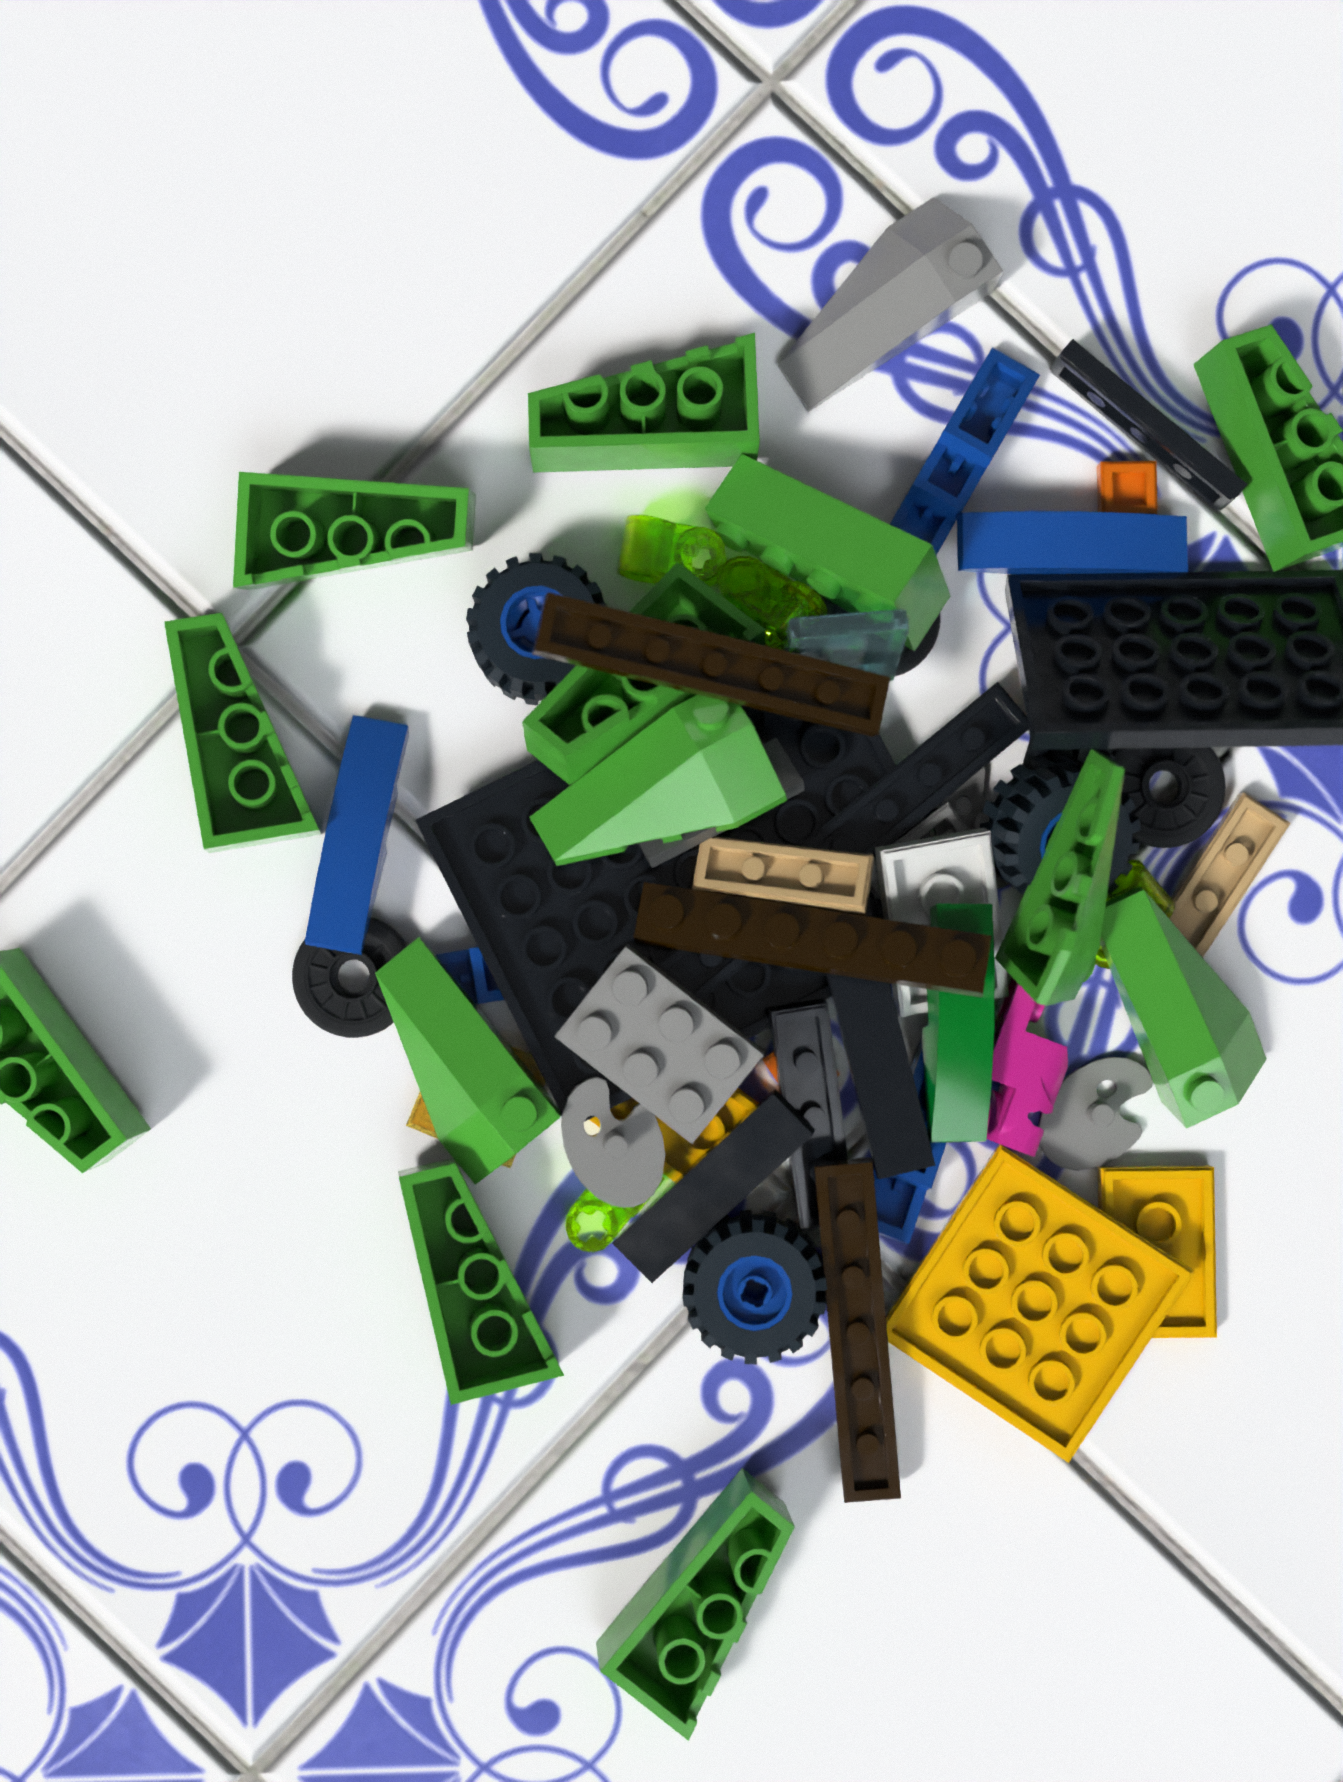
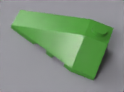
M695 695L672 707L531 815L530 820L556 866L621 853L627 849L628 845L662 838L663 843L682 840V834L715 827L717 832L734 829L787 801V797L756 730L741 705Z
M1091 749L1063 813L1047 843L1045 854L1031 886L1028 885L995 956L1000 965L1036 1003L1045 1006L1075 1000L1082 983L1087 981L1093 973L1096 954L1100 947L1125 769L1095 749Z
M421 937L415 939L375 972L437 1137L475 1185L516 1155L561 1118L562 1114L552 1096Z

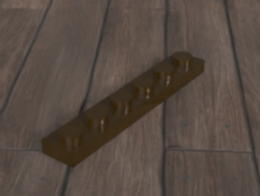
M547 592L544 596L532 655L871 737L880 733L890 682L889 676Z
M644 882L633 938L639 944L982 998L992 936Z
M871 1157L814 1162L823 1271L827 1283L825 1296L844 1503L901 1499L873 1162Z

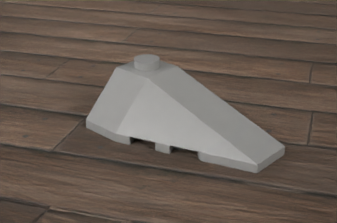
M933 197L885 229L779 362L778 368L809 413L992 294L1004 271L973 224Z

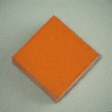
M1156 461L1100 462L1097 465V512L1158 514Z

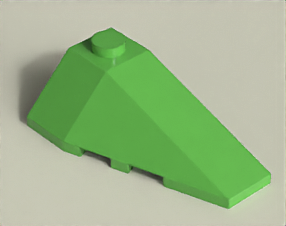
M1139 886L1107 901L1100 945L1161 1103L1186 1129L1239 1105L1267 1060L1250 1012L1143 888Z

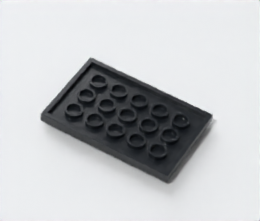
M1343 570L1007 575L1005 597L1032 750L1343 745Z

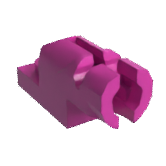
M1011 976L1008 984L1009 996L1003 998L994 1022L992 1080L1001 1083L998 1092L991 1091L986 1139L1035 1157L1044 1130L1035 1126L1028 1119V1114L1037 1111L1044 1114H1051L1053 1112L1056 1098L1068 1069V1050L1064 1045L1026 1031L1029 1021L1037 1023L1045 1005L1036 1003Z

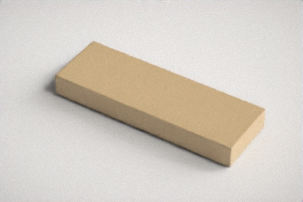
M1244 792L1237 795L1162 910L1202 957H1204L1291 824Z
M714 836L699 846L692 890L866 916L874 858L873 855Z

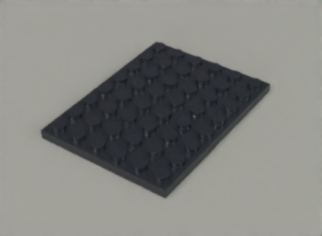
M823 621L770 646L844 665ZM741 705L752 722L762 744L777 737L801 776L805 791L787 799L782 804L737 828L729 829L716 835V837L799 846L896 765L880 734L871 737ZM536 760L415 821L561 1114L567 1097L575 1086L585 1079L595 1076L606 1080L609 1088L611 1109L632 1097L555 1038V1035L627 943L654 964L658 963L673 950L639 944L633 938L644 882L692 889L700 844L654 868H651L638 843L628 845L627 849L621 853L556 866L532 824L530 816L571 785L541 761ZM920 819V820H919L916 824H914L911 828H913L914 826H916V825H917L918 823H920L923 819ZM929 831L919 839L931 837ZM869 891L866 916L883 919L881 900L875 898L871 891ZM749 961L702 1000V1002L748 1038H751L771 1027L768 1007L822 998L826 1000L831 997L826 973ZM589 1116V1117L586 1118L585 1121H587V1120H589V1119H591V1118H593V1117H595V1116Z

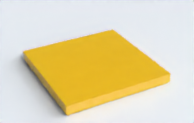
M998 1144L887 1312L888 1342L1069 1463L1195 1272L1019 1155Z

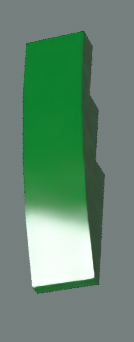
M936 904L930 907L932 927L990 935L992 937L982 998L927 989L929 1025L922 1028L927 1134L930 1143L984 1142L987 1138L994 1044L995 959L993 904Z

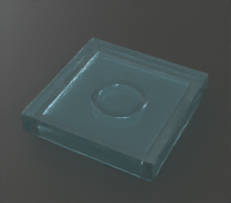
M903 609L791 618L788 621L783 650L889 676L890 681H894L909 631L907 612Z

